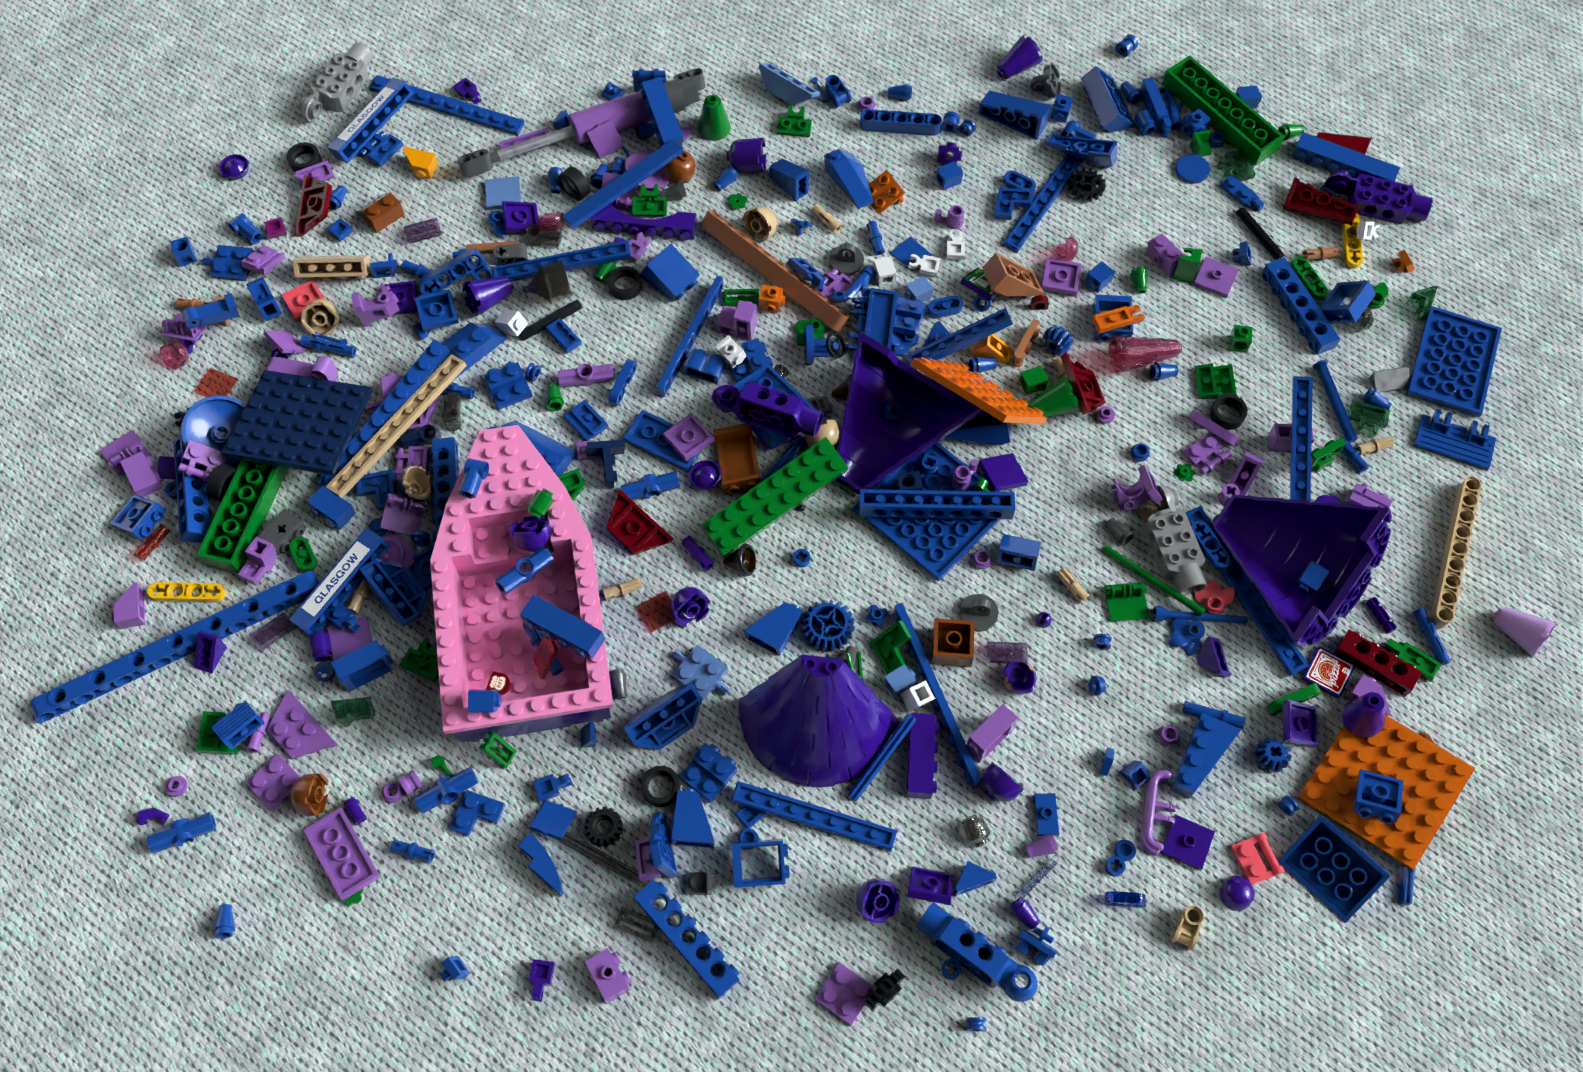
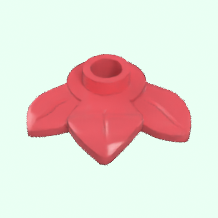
M1214 579L1207 584L1205 590L1197 592L1195 589L1197 602L1204 605L1205 610L1210 614H1221L1225 606L1233 602L1235 596L1233 587L1222 590ZM1216 604L1218 608H1213L1211 605Z

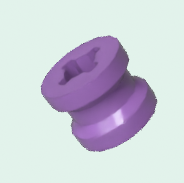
M414 770L409 771L408 775L398 778L408 796L412 794L413 790L423 787Z

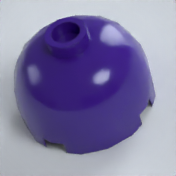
M527 516L520 523L517 520L510 525L509 530L511 538L518 548L529 552H536L549 541L551 527L549 520L547 519L546 521L544 516H541L540 519L536 516Z
M685 587L676 592L672 597L670 612L679 625L687 627V623L696 619L697 623L705 618L709 612L708 605L710 601L700 589ZM684 613H685L688 617H694V616H695V618H687L686 616H684Z
M993 761L983 773L982 782L987 790L985 794L993 801L996 799L1002 802L1012 801L1024 790L1019 783H1016L1009 774Z
M872 878L864 882L857 891L856 905L858 911L864 918L875 924L886 922L885 920L893 917L899 908L900 895L897 893L895 885L884 879Z

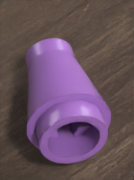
M1045 834L1025 846L1029 858L1054 854V851L1058 850L1053 834Z

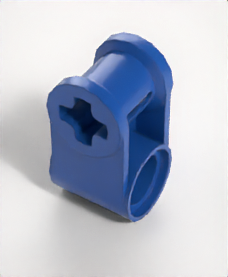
M829 75L826 78L825 93L831 99L834 106L837 108L846 101H852L849 89L845 87L840 78L836 75Z

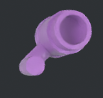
M953 205L948 211L947 217L942 216L941 209H936L935 222L945 223L951 229L962 227L964 212L961 206Z
M976 459L970 461L969 468L959 466L955 469L951 480V485L955 490L965 491L969 488L971 475L976 471L978 465Z

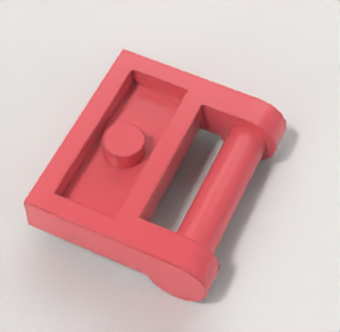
M1265 832L1230 846L1245 878L1252 885L1285 872L1283 866L1279 865L1266 840L1268 837ZM1259 843L1272 870H1266L1254 844Z

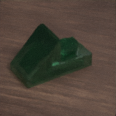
M1437 286L1415 291L1407 300L1408 303L1417 305L1415 311L1418 314L1417 321L1423 323L1429 315Z
M370 697L331 701L336 721L346 728L354 720L371 719L375 716Z

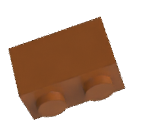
M391 192L384 193L357 211L376 233L405 215L401 202Z

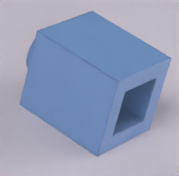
M922 276L906 285L905 298L912 301L919 299L923 303L933 297L934 288L925 276Z
M905 664L884 677V684L894 698L915 686L916 682L915 673L912 669H908Z

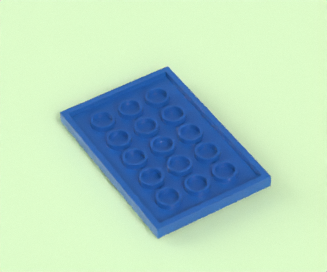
M1430 306L1406 394L1480 417L1483 413L1502 328Z

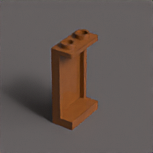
M743 423L713 430L725 495L751 490L761 483L750 424Z

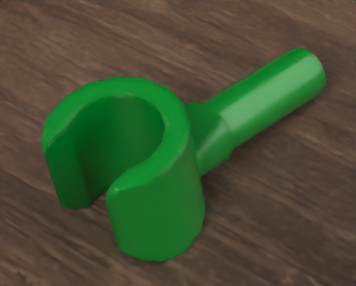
M980 478L975 485L976 491L990 492L986 488L988 481Z
M437 755L431 758L434 769L441 767L446 776H453L442 756Z

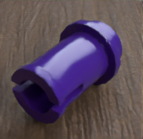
M352 797L343 803V809L348 811L354 824L359 825L367 820V816H365L359 806L360 801Z

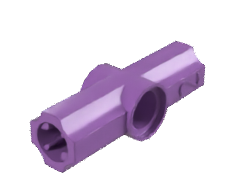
M581 364L575 369L559 370L560 387L580 384L590 386L595 382L614 380L613 365L591 366L590 364Z

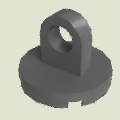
M1054 64L1044 66L1043 75L1032 78L1031 90L1038 92L1046 91L1050 98H1056L1057 94H1061L1062 84L1058 82L1060 74Z
M843 243L831 252L829 256L830 267L832 269L836 268L839 275L844 273L846 276H852L862 269L864 255L854 245Z
M972 594L966 597L961 603L959 610L960 620L975 621L974 631L976 632L987 631L997 622L999 614L998 606L994 600L983 594Z

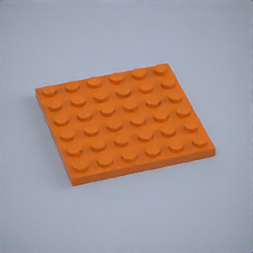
M922 357L921 359L913 358L910 364L1002 422L1045 424L1047 417L1043 416V411L1035 407L1033 409L1027 406L1028 402L1020 398L1018 400L1012 397L1013 393L1006 389L1002 391L997 388V383L991 380H984L982 374L976 371H969V367L961 362L958 364L954 361L951 363L946 360L943 362L939 359L936 361L931 358L928 360Z
M1385 715L1384 727L1377 735L1370 738L1358 737V735L1350 733L1343 726L1298 796V799L1413 871L1474 772L1475 767ZM1360 769L1404 781L1401 814L1396 823L1384 824L1378 818L1371 816L1369 818H1362L1357 812L1352 811Z

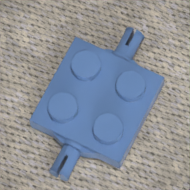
M698 645L686 656L678 650L674 651L675 653L672 654V657L678 660L680 665L672 676L683 685L693 683L703 700L715 689L724 695L729 692L730 688L721 683L723 676L729 670L725 664Z

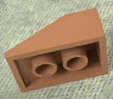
M995 253L982 267L985 278L991 285L990 289L996 294L1000 293L1004 296H1037L1044 294L1032 270L998 253Z

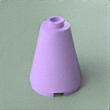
M1508 607L1499 608L1493 616L1495 619L1494 624L1534 657L1556 626V623L1551 620Z

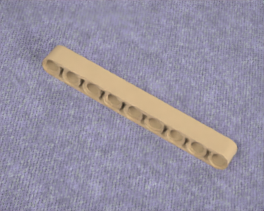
M1473 476L1465 478L1459 485L1456 493L1430 614V620L1437 629L1445 628L1453 620L1481 490L1480 480Z

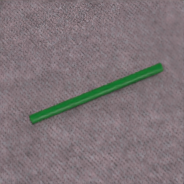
M1107 545L1104 547L1102 552L1198 615L1202 616L1205 612L1204 608Z

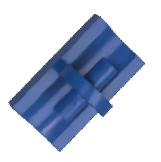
M1035 926L1032 932L1037 934L1039 938L1023 928L1019 935L1021 938L1019 939L1017 949L1027 954L1032 945L1035 946L1039 951L1034 960L1043 966L1051 957L1054 958L1057 950L1043 942L1044 939L1051 944L1054 940L1052 936L1047 934L1050 929L1048 926L1043 931Z

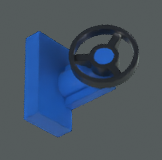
M813 325L805 326V365H812L814 357H833L838 359L844 356L846 345L844 339L839 334H830L827 339L814 338ZM832 336L837 337L834 341L830 339ZM839 340H840L841 345H842V352H841V354L839 353V348H840V346H839Z

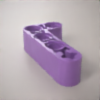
M318 356L315 364L271 357L265 369L326 381H336L338 371L333 361L325 356Z

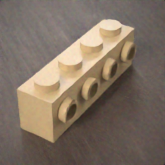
M369 255L302 256L293 259L295 278L302 277L303 280L313 279V277H320V279H330L331 277L346 279L348 276H355V278L361 279L366 278L371 272Z

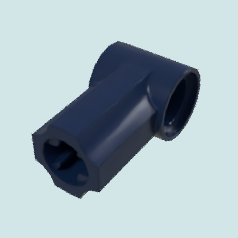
M427 424L422 428L406 431L400 437L403 447L408 449L409 446L432 444V439H440L441 433L434 426ZM433 430V436L431 438H427V433Z

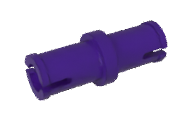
M691 536L683 539L681 544L689 551L691 558L696 560L704 571L711 569L714 562L706 555L705 549L701 546L699 547Z

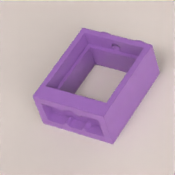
M1004 704L969 736L966 745L973 761L977 760L980 763L1013 731L1018 717Z

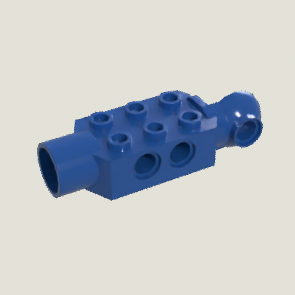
M931 903L917 923L916 928L925 933L934 946L950 958L957 960L961 966L989 987H1000L1010 999L1016 1002L1028 1001L1036 994L1038 980L1035 973L1029 967L1019 965L1006 955L1007 952L998 945L993 946L988 942V938L984 934L971 930L969 928L970 925L961 918L956 919L936 903ZM960 941L966 942L968 946H963ZM978 954L984 955L986 960L981 959ZM1015 978H1023L1026 982V986H1017L1015 983Z

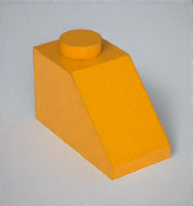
M404 146L405 158L414 174L421 179H431L438 166L436 154Z
M992 334L971 344L970 352L977 357L995 358L997 362L1009 363L1011 347L995 334Z

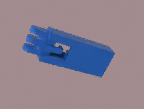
M1154 78L1143 79L1140 90L1144 106L1154 118L1156 130L1159 129L1162 137H1167L1172 125L1169 113Z

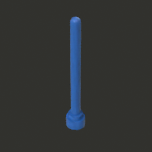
M1163 606L1153 607V614H1156V617H1153V621L1162 622L1167 620V618L1240 624L1248 622L1246 616L1203 613L1200 616L1195 612L1168 611Z

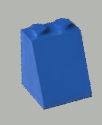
M672 243L652 259L640 273L642 279L671 301L675 298L678 300L686 294L684 290L688 287L692 289L698 283L696 279L700 276Z

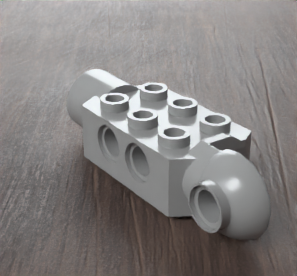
M356 42L347 53H337L311 85L312 95L307 98L303 97L300 100L299 110L302 111L308 121L313 122L320 115L323 108L335 112H344L369 78L366 67L373 60V54L368 47Z
M1157 485L1163 499L1155 503L1160 511L1148 518L1143 529L1165 579L1176 582L1179 592L1184 596L1194 594L1195 589L1197 592L1202 591L1207 587V584L1200 569L1206 560L1184 509L1176 508V505L1179 503L1176 491Z

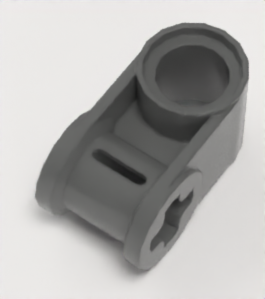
M523 243L499 245L493 250L497 266L528 260L527 246Z

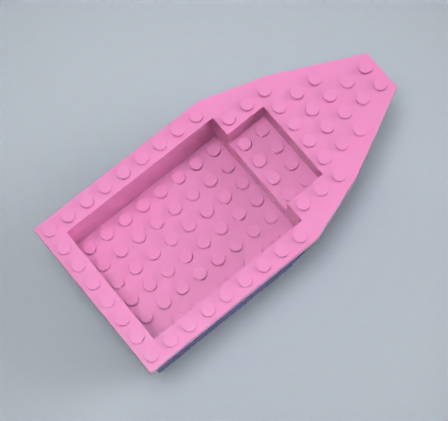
M519 425L479 430L467 459L471 458L488 462V475L486 479H482L476 498H465L458 492L464 477L463 466L446 503L430 559L444 734L454 733L462 742H478L480 739L489 737L487 734L489 730L494 731L499 736L509 737L571 727L573 724L591 721L601 722L604 721L603 719L611 718L610 708L613 707L605 641L594 658L590 659L587 656L585 658L578 656L574 649L570 647L566 649L560 646L557 640L552 637L551 639L546 638L547 643L564 668L560 674L553 676L537 648L532 646L531 638L523 628L524 621L519 615L534 594L601 630L604 634L592 537L565 486ZM545 488L553 494L554 502L546 514L542 515L546 521L547 519L549 520L551 527L549 541L543 547L551 552L554 560L536 573L530 582L522 583L507 595L502 594L495 584V579L516 566L518 560L527 558L534 553L516 546L510 535V525L516 520L520 523L524 521V517L534 516L527 511L528 503L537 489L542 491ZM527 569L520 570L522 572H528ZM492 671L507 675L511 687L506 694L501 695V707H498V711L468 712V690L486 689Z

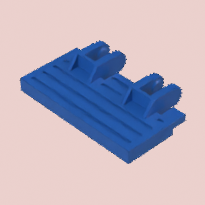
M862 288L861 296L869 297V299L855 297L852 298V303L868 305V310L853 308L850 311L851 314L863 315L858 318L857 332H865L867 336L891 349L898 291ZM848 333L847 337L858 340L859 334ZM846 344V349L857 350V345Z
M1436 408L1431 424L1429 423L1430 416L1422 414L1413 447L1488 471L1496 442L1495 437L1488 435L1490 425L1485 424L1481 429L1480 435L1476 434L1478 421L1473 420L1467 436V428L1451 423L1453 413L1448 412L1444 417V422L1441 423L1439 422L1441 410Z

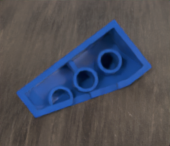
M1051 135L1047 141V145L1102 168L1113 167L1117 160L1118 141Z

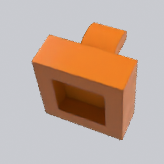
M1405 249L1398 252L1400 258L1392 261L1393 265L1401 264L1396 271L1401 273L1405 268L1408 272L1414 271V265Z

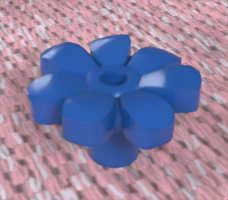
M792 218L790 221L797 226L796 233L798 234L803 233V228L812 227L811 222L800 221Z

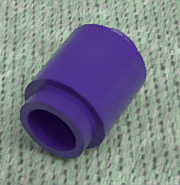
M324 631L314 632L309 637L311 655L314 661L322 662L331 659L330 635Z

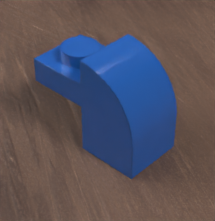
M263 277L246 284L265 321L282 314Z

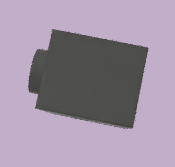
M284 508L258 537L272 543L276 553L280 556L283 552L289 550V544L294 538L301 537L304 534L306 526L301 519Z

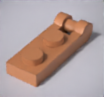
M1033 318L1015 350L1012 361L1013 366L1021 367L1023 365L1025 352H1030L1033 345L1032 339H1037L1041 329L1038 328L1040 321Z

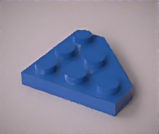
M661 812L652 814L650 863L670 879L679 877L666 817Z

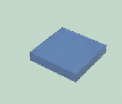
M519 176L485 180L487 210L501 209L502 201L521 202Z

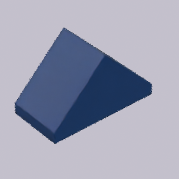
M967 861L954 894L958 896L994 883L997 876L995 873Z

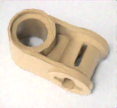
M1193 905L1181 913L1178 924L1173 931L1171 942H1179L1187 946L1189 950H1193L1204 920V913L1201 908ZM1188 912L1195 914L1196 922L1188 919Z

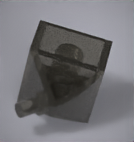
M563 261L542 265L532 281L522 288L524 293H535L550 302L572 297Z

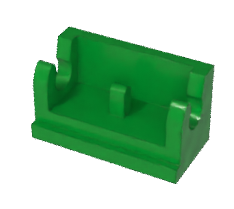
M1185 248L1184 252L1190 253L1192 256H1180L1172 279L1192 283L1200 264L1203 249Z

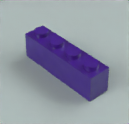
M911 713L916 722L909 730L906 797L931 799L933 793L937 791V781H933V775L937 773L938 761H934V753L938 754V741H935V734L939 733V722H936L935 714Z

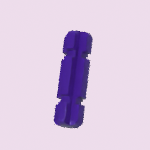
M1376 597L1366 602L1367 606L1373 609L1372 613L1379 623L1384 625L1383 629L1386 633H1391L1397 629L1395 623L1390 621L1391 617L1384 607L1379 605L1380 602Z

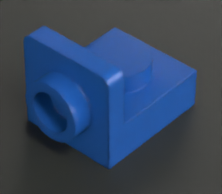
M388 253V261L370 263L373 277L395 276V270H398L397 259L393 258L392 253Z

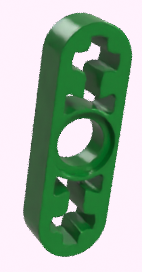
M1296 257L1291 264V268L1311 297L1315 300H1323L1328 292L1327 287L1305 258ZM1309 276L1313 281L1309 282L1304 277Z
M1314 683L1266 705V709L1270 716L1283 712V700L1303 703L1317 697L1322 692L1318 685Z

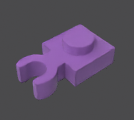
M643 232L638 233L636 241L633 239L629 241L631 258L629 259L637 262L644 254L646 246L651 242L650 236L642 239Z

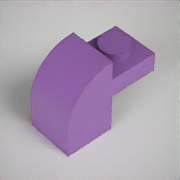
M256 537L246 549L245 553L249 560L237 574L240 579L255 586L265 573H270L277 557L274 545L259 537Z

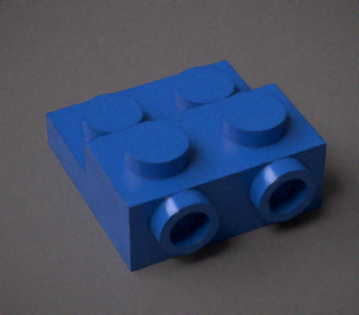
M450 289L440 290L429 295L424 294L415 298L424 332L459 323Z
M898 296L893 332L916 336L925 315L926 303H922L919 299L912 301L905 299L903 296Z
M759 338L741 343V348L747 356L743 362L734 368L729 365L737 383L766 364L772 367L773 363L771 357H766L765 352H767L765 343L760 342Z
M508 362L503 368L498 370L492 368L484 375L498 410L533 397L518 362Z
M133 494L109 524L115 529L126 532L130 537L143 541L145 537L152 533V528L155 524L164 518L166 510L155 501Z
M704 743L679 778L712 803L737 773V767L735 766L737 763L729 756L724 758L720 755V749L711 743L709 746Z
M1360 769L1352 811L1357 812L1362 818H1369L1371 816L1380 819L1384 824L1396 823L1401 814L1404 781Z

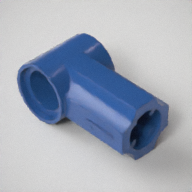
M1073 120L1067 123L1060 136L1096 139L1097 136L1082 129L1080 124Z
M240 213L228 223L229 228L233 232L236 231L238 236L241 235L251 244H257L264 236L243 213Z
M471 458L466 460L464 477L458 490L460 495L469 499L476 498L482 479H486L488 475V462Z

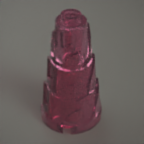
M1132 336L1112 337L1108 348V354L1113 353L1114 361L1110 362L1113 371L1116 373L1131 371V369L1146 367L1148 364L1163 362V360L1177 357L1182 352V345L1177 340Z

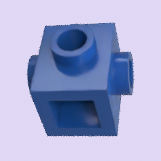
M1198 109L1184 117L1181 130L1192 139L1195 132L1207 130L1211 118L1201 109Z

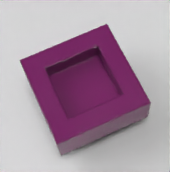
M282 217L265 221L270 239L287 234Z

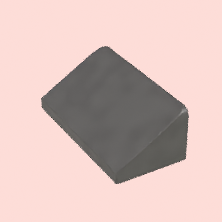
M1408 367L1374 371L1370 376L1373 389H1377L1380 393L1408 389L1410 384Z

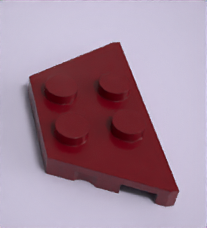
M304 175L295 235L298 237L304 236L328 217L332 185Z
M1066 352L1060 357L1082 415L1104 405L1106 401L1095 373L1079 361L1072 362L1070 354Z
M618 491L606 530L633 555L673 541L674 538L624 492Z

